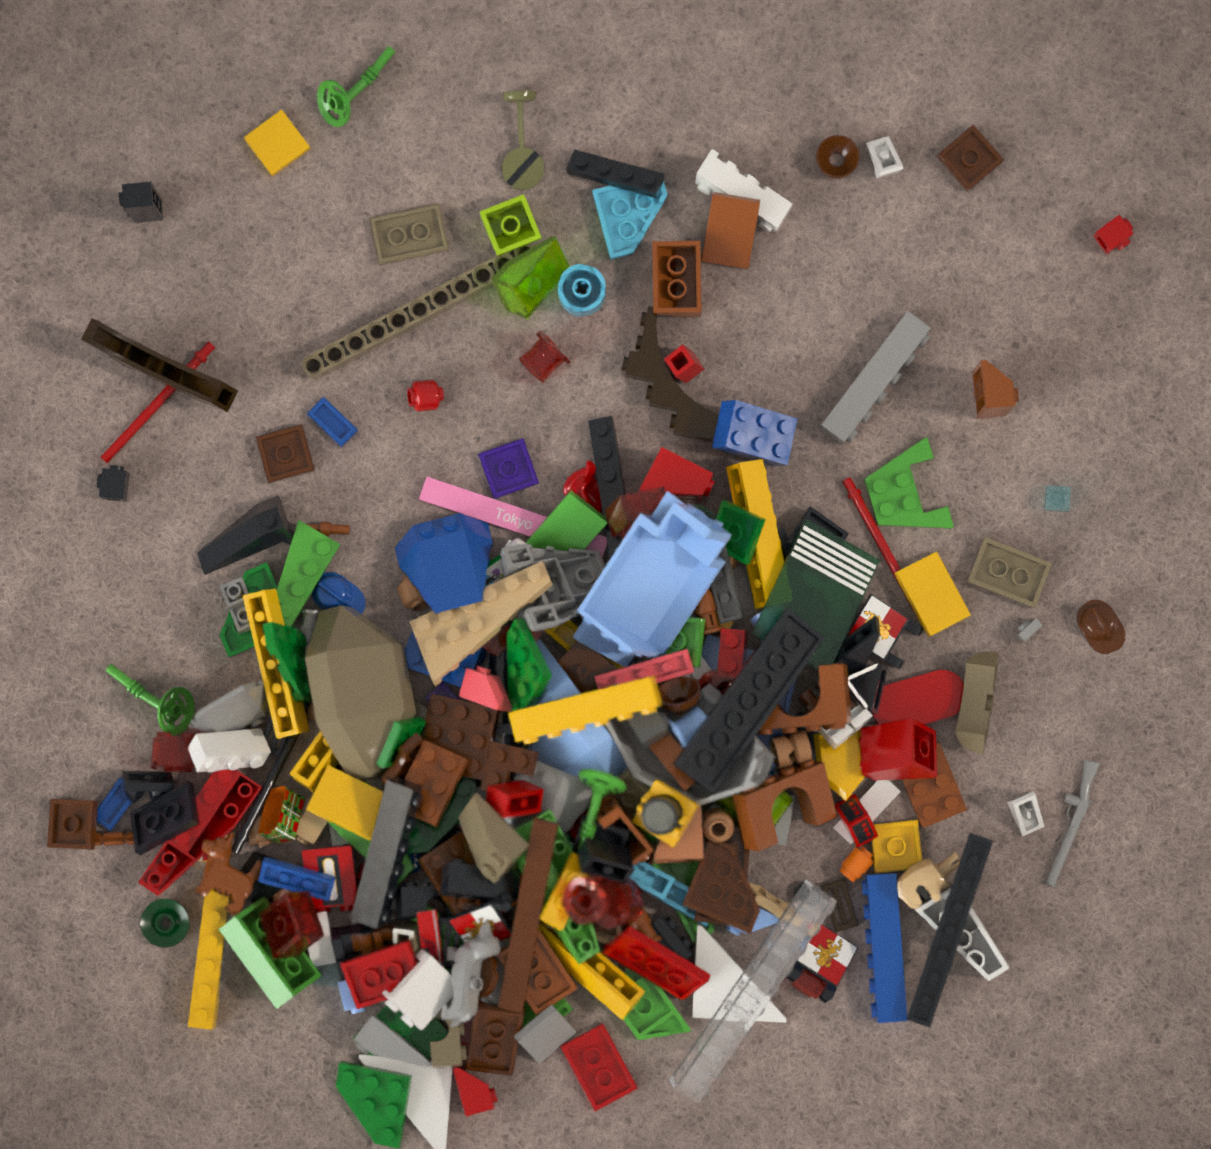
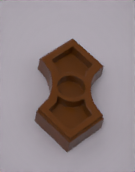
M417 733L399 747L394 763L382 776V791H384L386 780L394 777L405 780L422 745V737Z

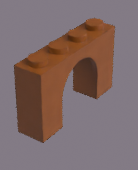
M847 664L819 666L820 699L814 710L807 715L795 717L785 712L778 703L758 731V735L773 734L772 729H782V733L797 732L796 727H806V731H819L822 725H830V729H844L845 724L852 723Z
M812 758V760L799 763V765L794 767H784L779 770L780 773L767 775V778L760 785L732 794L746 849L759 852L778 843L772 818V808L777 796L786 788L791 787L795 791L804 823L818 826L837 817L824 762L814 761Z

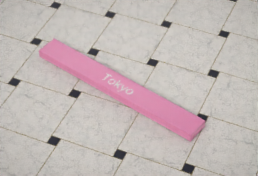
M426 477L419 497L421 501L456 513H462L528 537L547 518L546 516L430 477ZM597 534L584 550L599 551L603 558L607 546V537Z

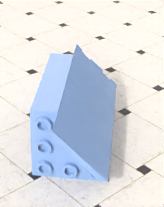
M667 491L652 516L640 513L580 605L577 612L584 617L573 638L624 667L630 666L637 656L641 657L644 655L648 658L664 656L726 562L718 556L731 537V534L722 528L724 523L717 519H710L703 511L689 503L687 505L684 504L675 495Z

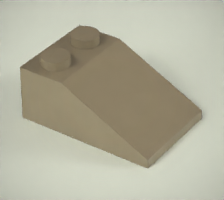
M477 793L471 798L458 817L477 867L494 884L514 867L529 847Z

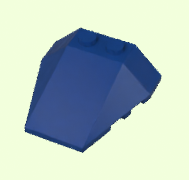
M458 513L413 525L395 546L399 568L409 577L412 585L416 586L420 595L434 613L483 601V592L487 579L486 571L490 563L489 554L493 546L488 523Z

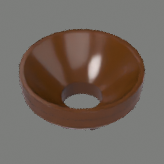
M833 135L824 139L816 152L818 168L824 175L833 179H842L852 174L857 168L860 159L856 144L850 138L842 135ZM838 153L842 155L844 162L841 166L836 167L830 163L829 158L832 154Z
M690 677L670 679L658 688L662 701L660 706L674 714L690 711L701 697L699 683Z

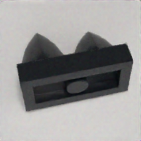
M123 771L122 773L124 791L132 803L137 802L145 791H149L152 801L174 789L172 772Z

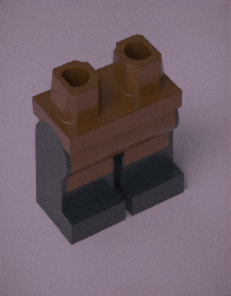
M362 923L331 928V943L341 980L346 979L340 963L388 947L385 945V942L393 940L394 924H386L378 929Z

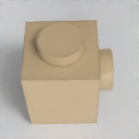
M306 810L304 814H301L296 840L306 846L310 843L316 845L329 823L325 819Z

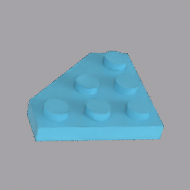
M664 182L657 198L613 186L592 190L610 260L634 254L667 198Z

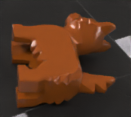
M231 832L226 838L218 837L215 840H203L202 851L207 854L208 860L201 883L196 887L195 892L205 897L213 889L219 895L230 896L231 903L226 905L224 910L236 916L244 906V900L251 894L253 883L259 879L261 861L257 860L246 875L229 864V859L232 852L234 833Z

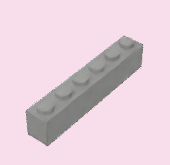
M907 311L821 424L820 429L842 445L846 440L851 442L859 432L855 429L860 422L865 424L873 412L870 408L876 402L879 405L888 394L884 390L889 383L894 386L902 374L898 371L903 365L908 367L914 360L916 355L913 352L917 346L923 348L929 340L930 336L927 333L931 328Z

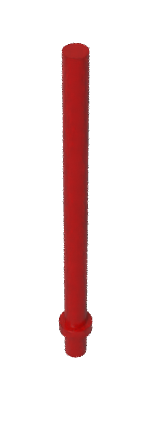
M208 341L200 351H195V356L186 366L195 370L202 362L205 363L207 361L206 357L215 347ZM166 386L104 452L101 458L108 463L176 389Z
M851 477L842 481L849 493L847 497L849 500L852 499L894 575L901 568L860 495L862 493L861 490L856 488Z

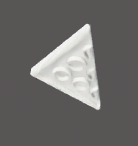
M697 924L695 965L711 974L709 982L693 992L692 1018L786 1023V1016L781 1013L767 995L750 979L746 972L705 930L703 925Z
M359 1054V1059L366 1066L412 1075L406 1115L434 1149H446L453 1067L433 1069L432 1060L427 1066L382 1056Z

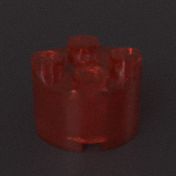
M157 732L152 743L151 769L158 770V766H164V771L191 773L192 768L197 772L188 751V747L196 734L181 733V737H173L169 732Z
M630 878L626 884L608 879L599 880L588 892L585 911L597 925L603 928L611 929L628 925L636 921L643 910L644 902L639 892L641 891L640 887Z

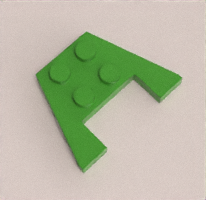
M928 437L922 439L864 479L877 526L954 528L948 506L926 513L923 512L910 465L934 458Z

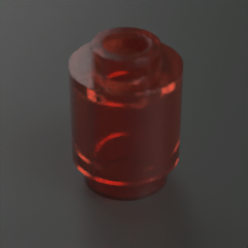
M803 969L799 979L791 982L790 986L808 998L813 997L817 999L825 988L826 983Z

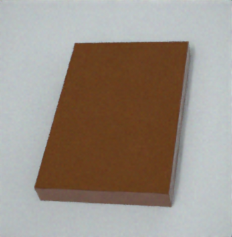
M478 1002L477 1013L472 1019L464 1070L513 1076L519 1045L514 1036L522 1029L524 1011L519 1013L498 1008V1005Z

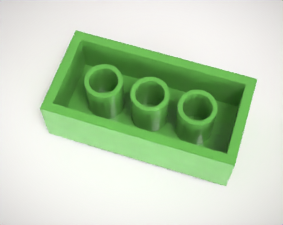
M265 896L219 928V931L276 1009L322 976Z

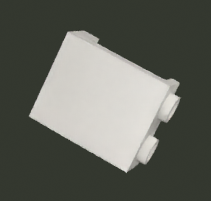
M421 949L415 955L420 962L391 993L384 990L382 994L388 999L385 1004L395 1013L399 1010L403 1014L401 1019L410 1028L415 1025L420 1030H423L442 1009V1005H445L454 995L452 976L430 954Z

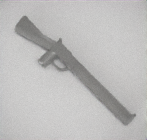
M1084 760L1079 797L1068 792L1064 797L1063 801L1070 804L1067 810V817L1071 821L1046 880V884L1057 888L1055 884L1089 804L1093 803V801L1089 800L1090 786L1101 764L1100 762ZM1071 805L1076 806L1072 819L1068 815Z

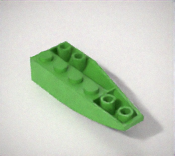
M551 809L519 823L512 829L529 845L532 823L535 817L557 822ZM558 826L543 909L570 853H574L560 826ZM528 848L516 863L522 877ZM582 889L564 929L559 931L554 928L578 964L600 952L585 893Z

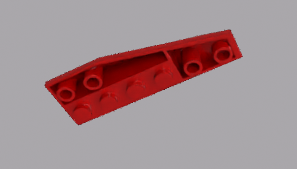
M226 769L213 772L196 797L199 824L165 842L138 883L157 896H160L206 854L202 851L204 839L215 840L218 837L224 838L236 827L262 786L238 770Z

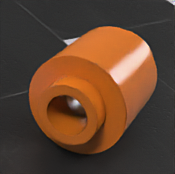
M863 846L860 849L854 847L841 863L842 867L839 872L853 883L857 879L860 880L874 863L871 860L873 854Z

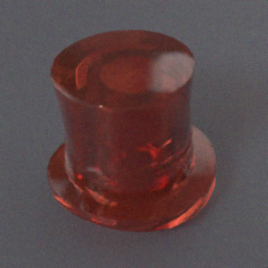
M539 330L536 333L539 339L518 359L537 380L544 384L563 363L569 365L571 361L559 350L545 332Z
M578 877L571 880L566 885L563 895L566 913L578 924L585 925L597 921L602 914L610 912L616 903L614 886L610 881L601 877L593 879Z

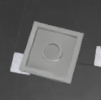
M551 1004L514 1037L540 1064L577 1032Z

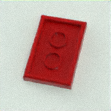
M406 940L342 961L340 966L357 1009L388 1000L382 994L384 990L391 993L418 964L410 940Z
M604 1023L560 1046L595 1112L638 1089Z

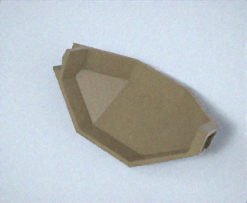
M340 605L319 612L305 655L317 726L346 774L362 782L382 778L388 768H381L376 764L394 722L413 718L416 712L404 645L353 607Z

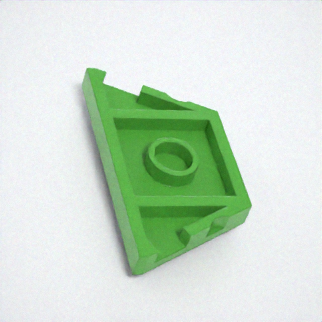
M626 968L624 974L645 991L638 1004L623 1019L638 1040L691 1031L662 988Z

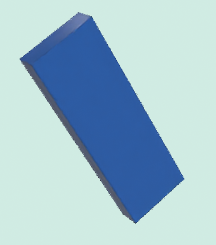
M264 857L258 882L329 901L336 876Z

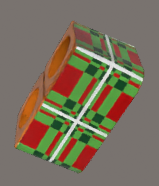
M286 786L273 788L264 805L258 835L278 844L295 840L305 798Z

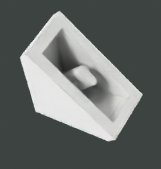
M1028 792L1007 802L1022 836L1045 827L1034 792Z

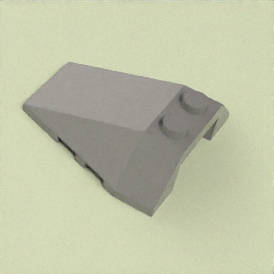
M529 544L501 549L503 579L543 561L553 583L533 603L527 604L518 612L517 617L524 618L528 628L532 631L557 627L580 614L577 610L606 567L599 551L569 548L568 551L554 550V547L550 546L542 549L532 548V545Z
M263 680L258 681L257 686L255 682L242 685L200 709L187 727L190 731L197 733L244 730L249 726L254 729L265 722L263 718L268 716L269 713Z
M537 760L534 776L511 772L509 782L525 780L543 788L541 812L501 818L513 828L519 823L551 809L563 834L571 830L574 826L573 823L581 813L588 809L593 796L592 788L585 785L578 776L566 773Z

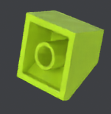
M524 194L479 211L497 256L542 239Z

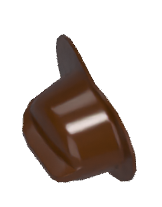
M1090 600L1079 608L1077 612L1078 627L1089 645L1096 652L1109 654L1123 646L1125 641L1124 627L1113 609L1106 602Z

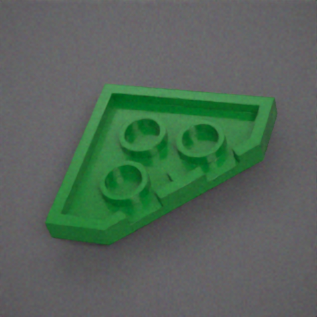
M267 562L247 570L243 574L242 578L249 594L262 590H277L278 588ZM229 610L219 636L228 657L231 658L254 648L255 645L251 630L242 634L238 633Z
M524 618L515 619L507 633L508 698L512 705L511 712L534 706L552 676Z
M264 623L263 630L266 648L269 654L275 655L280 664L277 665V668L285 682L289 681L294 690H292L291 694L294 700L301 703L313 702L305 662L307 640L302 630L278 623Z
M387 1005L376 1015L427 1057H431L430 1042L443 1040L449 1032L438 1019L431 1020L423 1030H420L415 1025L410 1028L401 1019L403 1014L399 1010L395 1013Z
M346 1061L339 1062L335 1087L373 1142L397 1149L401 1147L412 1075Z

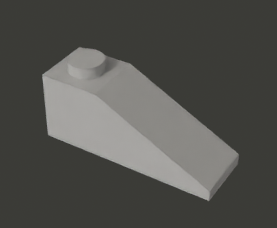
M372 1015L354 1038L358 1042L355 1046L366 1055L370 1052L373 1055L424 1066L431 1062L427 1056L376 1015Z

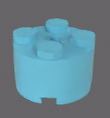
M576 264L567 268L562 273L558 282V297L562 307L570 314L578 317L592 315L601 308L605 301V280L596 268L584 264ZM578 287L587 288L586 294L577 293Z

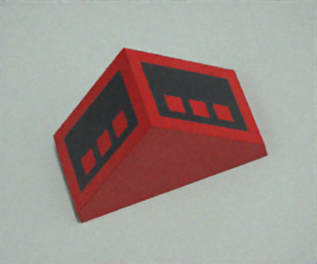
M855 794L851 795L847 801L842 800L834 805L836 812L857 848L878 837L868 812Z

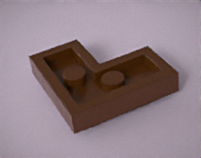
M491 742L480 790L487 791L488 785L509 782L511 772L534 776L539 752Z

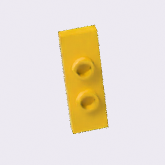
M570 853L539 918L559 931L564 929L589 874L580 872L578 856L575 853Z

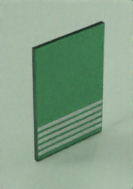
M804 519L752 634L763 639L783 610L789 608L825 637L807 665L818 671L821 665H833L880 560L825 530L823 527L816 525L808 519Z

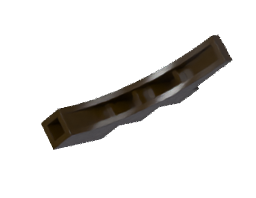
M648 306L647 312H642L640 326H644L643 336L638 335L635 348L640 350V352L630 351L629 357L624 356L622 371H626L625 378L653 383V386L648 385L646 399L650 400V407L677 411V415L672 414L669 427L674 429L673 435L713 442L719 414L699 405L685 394L673 380L664 364L658 346L657 314H653V307Z
M91 318L81 338L82 341L105 353L118 363L141 372L161 384L174 388L194 400L225 412L229 411L238 393V390L223 381L174 361L96 319Z

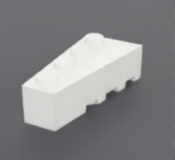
M711 149L696 174L695 183L698 185L697 188L707 195L717 192L759 199L758 225L765 231L771 232L773 230L777 232L793 204L767 186H764L763 189L760 188V183L750 174L741 175L740 171L736 168L737 165L729 160L722 162L717 158L719 153Z
M951 887L941 891V899L934 902L930 898L923 902L919 908L915 909L936 931ZM971 906L957 951L990 981L1008 970L1009 965Z

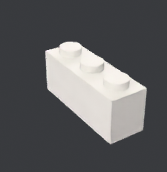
M261 728L196 734L188 747L197 772H215L226 769L237 770L248 767L258 768L263 766L271 752Z

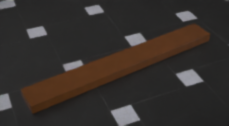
M536 817L533 819L498 1008L519 1013L524 1011L541 921L539 918L543 911L559 826L558 822Z

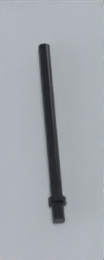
M300 734L287 737L240 832L235 834L236 839L232 845L233 853L239 855L244 843H248L250 839L248 835Z

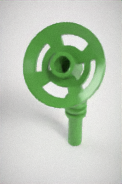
M390 46L384 50L372 66L367 67L368 71H364L365 75L362 74L361 79L347 92L334 80H326L319 85L317 91L318 107L323 118L330 125L341 127L348 122L351 113L350 101L368 85H372V80H376L375 76H379L380 70L395 53ZM328 89L329 91H328V93H327V102H326L325 95H326V90ZM330 110H333L336 114H339V119H336L330 113Z
M112 663L107 667L105 671L127 688V692L131 691V695L135 694L136 699L141 698L158 709V722L165 733L178 735L188 728L187 726L191 723L195 711L194 699L189 690L183 687H173L160 700L146 691L145 686L141 687V683L137 684L136 679L132 680ZM180 694L184 697L186 706H184L183 700L179 697ZM181 714L185 715L181 723L175 727L174 722L179 719Z
M584 769L579 772V779L585 785L592 788L593 796L586 821L582 822L579 834L581 840L578 850L587 837H590V839L594 838L597 827L595 822L602 797H605L606 793L618 794L626 790V784L611 774L592 769Z

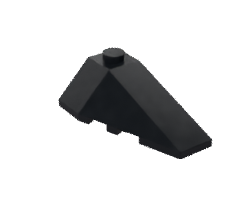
M275 496L256 504L197 552L205 575L293 538L280 497Z

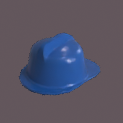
M335 572L324 573L312 592L314 602L323 610L342 605L353 607L362 614L365 609V598L360 589Z

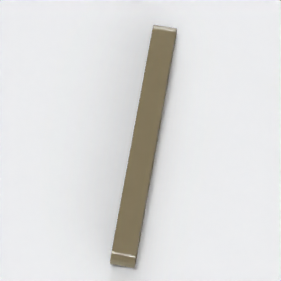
M530 243L500 256H495L308 355L302 363L305 374L311 379H319L527 269L536 261L535 247ZM522 250L532 252L531 258L527 260L521 259L519 254ZM508 261L511 267L507 271H501L498 268L499 263ZM487 272L490 278L487 282H480L477 280L478 274ZM465 283L469 286V289L466 293L461 294L456 291L457 285ZM440 294L448 297L447 302L443 305L435 303V298ZM417 306L426 307L427 310L424 315L417 316L414 314V309ZM396 317H403L405 319V324L402 327L393 326L392 323ZM376 328H381L384 330V334L381 338L375 339L371 336L372 331ZM355 339L363 341L362 347L358 350L350 348L351 342ZM338 350L342 353L338 361H331L329 359L332 351ZM311 362L320 363V369L317 372L308 371V366Z

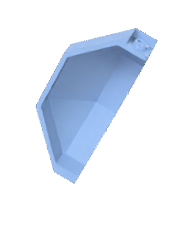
M539 637L534 639L552 674L535 705L580 694ZM594 723L585 725L586 729L571 733L570 729L561 731L562 735L548 739L546 734L538 736L539 741L533 742L532 751L539 752L538 761L572 775L578 776L581 770L592 769L616 777L628 767L615 741L603 725L595 727Z

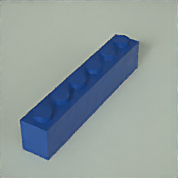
M896 873L865 875V880H861L862 895H867V905H863L864 920L868 919L869 929H865L866 944H870L871 954H867L868 969L872 968L873 978H869V991L874 993L875 1003L870 1005L871 1017L876 1018L877 1023L908 1021Z

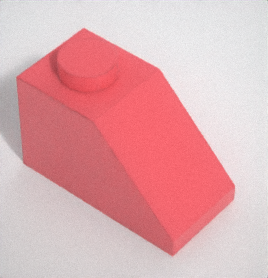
M477 666L476 669L466 668L459 697L495 710L511 711L512 705L499 676L491 674V669L483 666Z

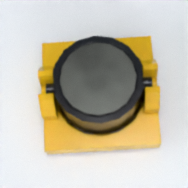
M656 779L649 792L642 797V802L637 806V813L632 822L674 848L678 844L699 804L661 780Z

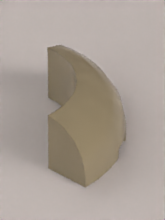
M999 652L976 653L969 657L966 662L963 695L955 732L961 745L976 753H984L987 741L990 715H992L994 702L993 693L995 681L997 680Z

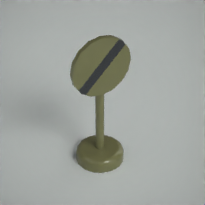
M536 91L503 92L504 101L517 103L519 148L510 151L503 160V178L508 185L515 189H531L542 179L544 164L537 152L531 148H525L523 102L534 101L536 99Z

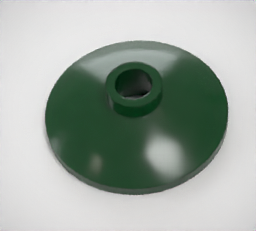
M163 898L153 901L144 909L141 915L140 927L142 934L148 942L157 947L167 948L180 943L185 938L189 929V916L186 909L179 902L172 899ZM163 918L170 920L168 927L162 925Z

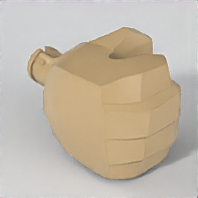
M954 851L952 855L940 864H935L930 858L916 862L898 879V896L910 908L917 909L922 905V900L916 888L922 885L929 892L934 902L941 899V891L951 887L947 876L958 868L961 857L959 858V855Z

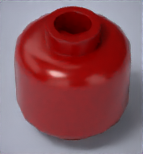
M432 379L414 381L411 388L407 389L409 406H413L418 412L437 410L440 401L444 400L443 388L438 387L436 381Z

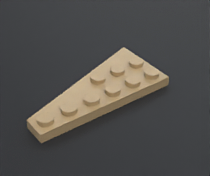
M543 561L486 586L483 592V601L439 613L432 611L410 621L435 686L442 681L441 678L452 670L453 672L460 666L459 663L469 654L473 655L501 630L500 627L509 619L512 621L518 616V612L523 607L533 603L553 585Z

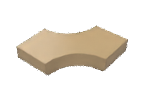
M749 883L759 906L773 913L782 922L799 925L802 920L801 915L790 903L775 897L761 885Z

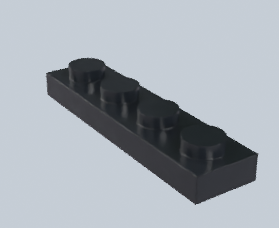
M574 149L566 168L567 174L657 198L665 179L663 173Z

